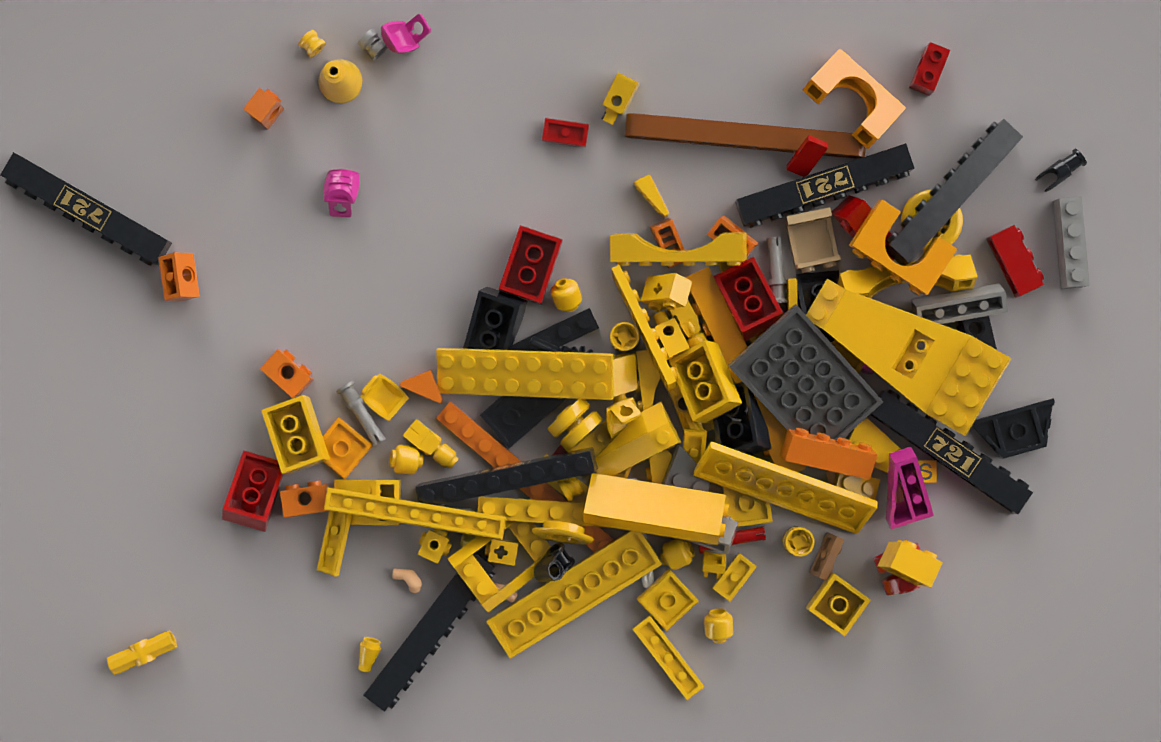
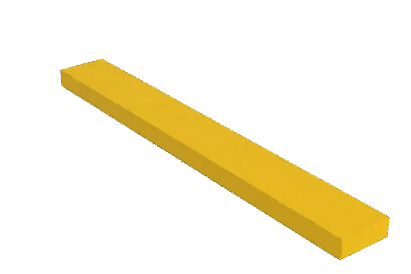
M330 487L327 488L324 510L501 540H503L506 517Z

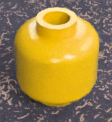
M562 278L556 281L551 288V297L558 310L572 312L582 302V294L575 280Z
M398 445L395 450H391L389 465L393 467L395 473L413 475L417 472L418 468H422L423 455L419 454V449L416 446Z
M678 538L664 543L662 553H660L663 565H668L672 570L690 565L692 557L695 556L691 543Z
M722 608L710 610L704 617L705 636L713 640L714 643L726 642L734 632L732 615Z

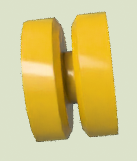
M578 399L573 405L570 404L547 428L554 437H558L565 430L569 432L560 443L567 452L603 420L597 411L591 412L586 418L581 416L590 407L586 399Z

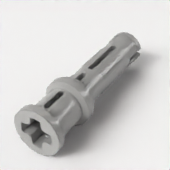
M781 237L767 238L770 280L767 283L778 304H787L788 300L785 296L787 281L783 278Z
M351 381L336 392L342 395L347 403L346 408L349 411H353L372 441L373 446H375L379 441L382 442L386 438L363 404L364 400L355 389L354 381Z

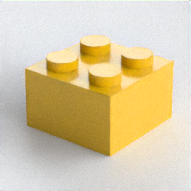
M908 540L889 541L878 567L916 586L931 588L943 563L936 559L937 555L927 550H917V545Z
M832 572L828 576L827 581L824 580L805 608L840 634L846 636L871 599Z

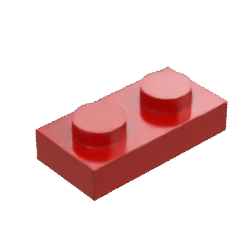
M545 118L542 141L586 147L589 124Z

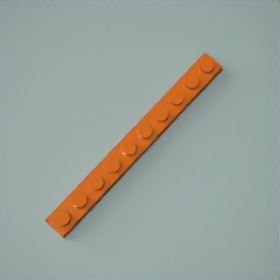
M451 401L436 417L437 420L493 467L522 462ZM548 483L519 488L532 500L569 502ZM581 526L585 528L584 534L594 539L592 543L586 544L593 552L614 541L600 527Z

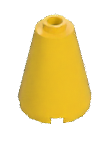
M344 59L328 62L322 68L318 78L321 93L328 100L341 104L354 100L359 95L363 82L358 67Z

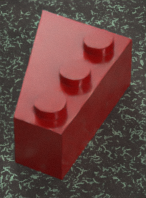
M849 195L831 213L841 227L854 238L872 208L865 200ZM890 231L886 235L885 246L888 244L886 239L892 234Z

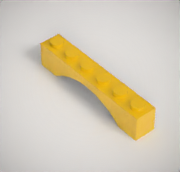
M746 232L722 233L705 246L683 251L668 250L655 246L644 240L637 233H614L610 235V262H617V265L630 266V262H639V266H651L652 262H661V266H672L674 262H683L684 266H694L696 262H705L707 266L718 265V261H727V265L735 266L741 265V261L747 260Z
M954 255L935 285L951 292L973 289L978 276L971 255ZM911 261V262H910L909 264H907L906 266L911 265V264L915 263L916 261ZM868 267L864 270H847L840 273L837 285L854 293L872 298L881 290L900 283L889 277L891 273L885 269L879 271L874 267Z
M648 350L635 352L636 370H638L636 392L641 394V401H637L640 412L653 406L655 390L661 378ZM668 450L649 458V467H645L647 481L651 480V483L662 484L673 456Z

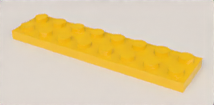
M458 348L436 349L437 386L440 393L612 400L614 398L613 354Z
M712 441L696 465L693 473L695 477L855 534L860 532L877 509L878 501Z
M628 531L570 567L560 580L546 582L488 618L486 622L511 659L662 565V562L642 532Z

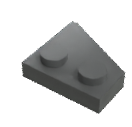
M677 445L662 484L708 492L711 482L693 476L697 463L683 447Z

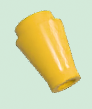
M364 637L363 641L360 642L358 665L360 671L371 672L372 666L382 649L380 646L381 641L378 639Z

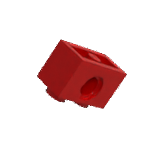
M929 42L923 51L909 88L930 96L935 91L951 50Z

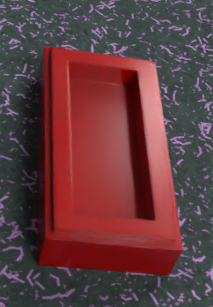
M808 135L787 163L786 170L802 177L808 176L827 151L828 143Z

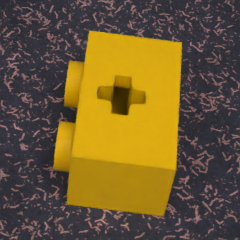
M677 273L647 276L640 301L647 304L648 308L654 311H661V309L675 310L677 307H686L692 281Z

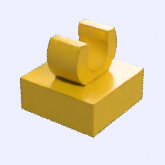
M704 551L702 562L704 577H708L710 572L716 573V579H719L721 574H725L726 554Z

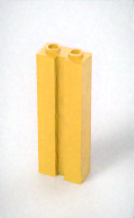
M592 473L583 515L584 523L718 545L719 537L724 538L726 524H722V518L727 517L729 504L725 503L726 495Z

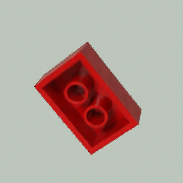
M520 225L499 286V291L542 305L563 239Z
M754 257L743 261L741 265H735L713 276L744 341L765 332L784 315Z

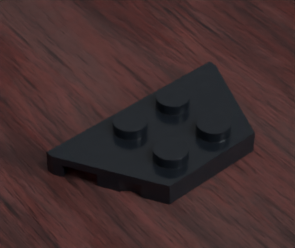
M1051 398L976 419L972 427L1001 459L1047 447L1048 429L1051 425L1052 419L1050 418L1055 400Z

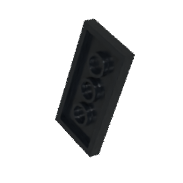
M501 396L482 412L480 416L508 448H511L567 398Z

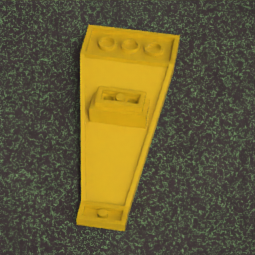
M829 279L825 281L806 314L813 324L830 334L924 413L963 436L967 435L1012 359L969 334L846 290ZM921 342L925 343L923 350L918 349V345ZM913 362V368L908 370L907 363Z

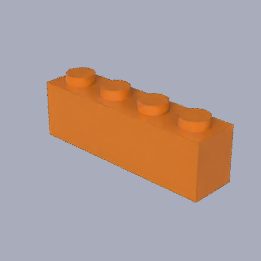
M802 428L787 430L780 453L785 461L868 480L871 478L878 456L869 444L859 442L856 445L852 444L850 440L840 437L838 440L830 439V436L823 433L813 435Z

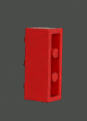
M1013 225L986 238L1015 298L1044 285L1042 281L1044 276L1041 270L1035 267L1032 261L1034 260L1033 253L1029 248L1025 247L1022 241L1024 240V235L1019 228Z

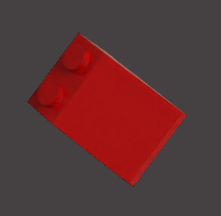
M243 450L222 509V520L266 532L283 477L278 460Z

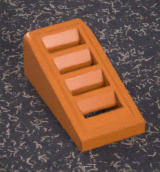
M671 218L650 226L658 247L665 249L676 243L677 247L670 250H685ZM669 227L668 231L659 234V230ZM670 235L673 236V239H670L664 243L662 242V239ZM674 262V265L667 267L672 268L683 262Z

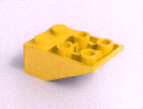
M401 479L334 480V488L401 499ZM352 515L350 525L401 524L399 522Z

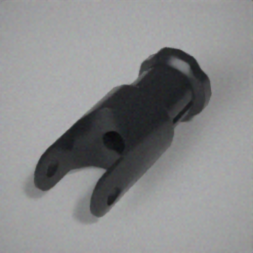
M1075 148L1072 150V154L1063 160L1055 162L1040 173L1035 180H1039L1048 173L1057 175L1058 179L1045 189V192L1050 191L1072 175L1071 172L1081 165L1085 166L1087 161L1082 153Z

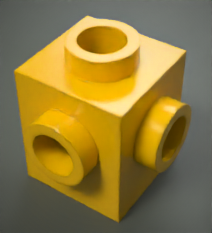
M429 529L428 533L423 532L418 544L422 545L418 555L438 564L442 556L447 557L452 547V544L449 543L451 538L447 537L448 532L441 529ZM432 541L438 542V548L432 546Z

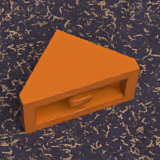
M432 370L401 381L399 385L440 404L443 402V397L438 389Z

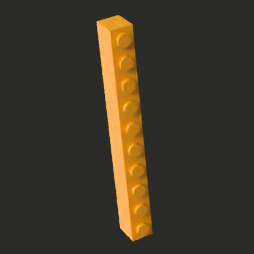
M706 267L685 277L692 281L689 296L691 295L694 304L691 306L695 314L701 316L704 322L701 327L706 337L710 336L713 342L719 344L734 384L742 382V380L728 365L748 347L709 267ZM755 396L768 427L772 448L762 452L764 457L769 456L773 464L795 472L806 469L805 465L785 461L780 453L787 429Z

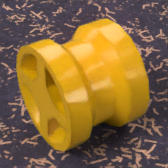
M311 30L299 40L298 45L300 48H304L307 51V55L312 58L325 47L326 42L317 37L315 30Z
M575 477L558 482L569 502L573 500L575 495H582L584 493Z

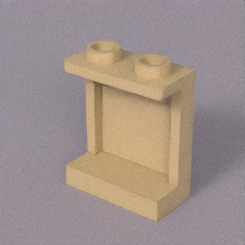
M830 207L786 216L784 219L795 271L801 270L802 273L815 271L814 267L823 265L824 269L837 266L836 262L841 260V256L838 255L830 217L832 213Z

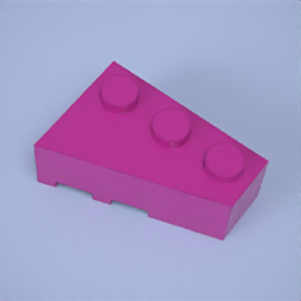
M908 447L889 453L886 521L890 529L934 516L917 456L913 449Z

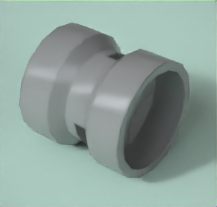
M374 29L369 30L358 42V45L363 50L369 52V56L373 60L378 59L388 49Z

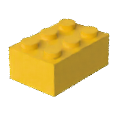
M705 340L669 360L671 367H674L678 375L677 383L692 421L707 423L742 404L718 343Z
M301 395L261 410L282 474H292L330 460L309 396Z

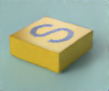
M918 460L924 483H937V460Z

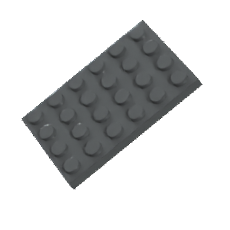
M796 304L728 365L787 430L802 428L809 431V434L817 435V433H823L830 436V439L838 440L839 437L844 438L883 403L882 399Z

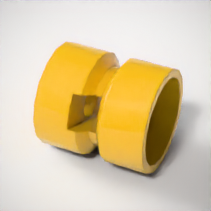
M629 322L616 324L610 333L611 345L620 352L631 351L639 341L637 328Z
M790 527L783 534V547L794 556H806L814 548L815 541L812 533L803 527Z

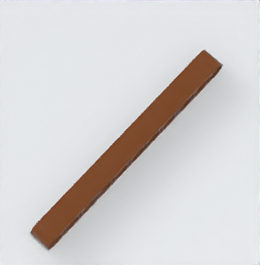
M636 113L626 114L625 137L632 139L796 153L807 136L810 135L828 143V149L823 156L854 159L866 156V147L852 136L853 133Z

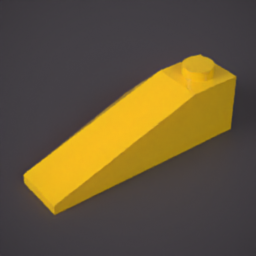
M662 402L642 411L641 416L631 421L596 457L597 474L615 476L681 443Z

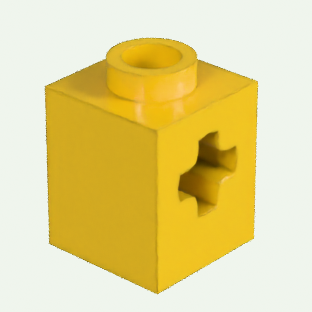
M493 538L491 543L486 544L485 556H489L488 562L515 566L519 542ZM500 546H504V550L507 551V554H504L503 557H499V553L495 552V549H499Z

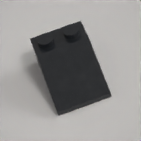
M839 270L795 274L798 307L805 315L827 279L836 284L838 283ZM815 325L830 342L835 340L825 330Z
M490 287L479 290L463 349L511 350L521 326L528 300Z
M743 382L735 384L742 404L713 419L717 444L748 455L772 449L768 427L753 392Z

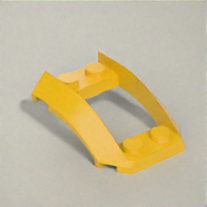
M506 521L505 529L509 527L534 563L501 589L497 588L473 556L476 551L493 538L476 536L447 558L487 612H490L535 577V566L551 547L546 539L533 534L532 528L536 527L534 523Z

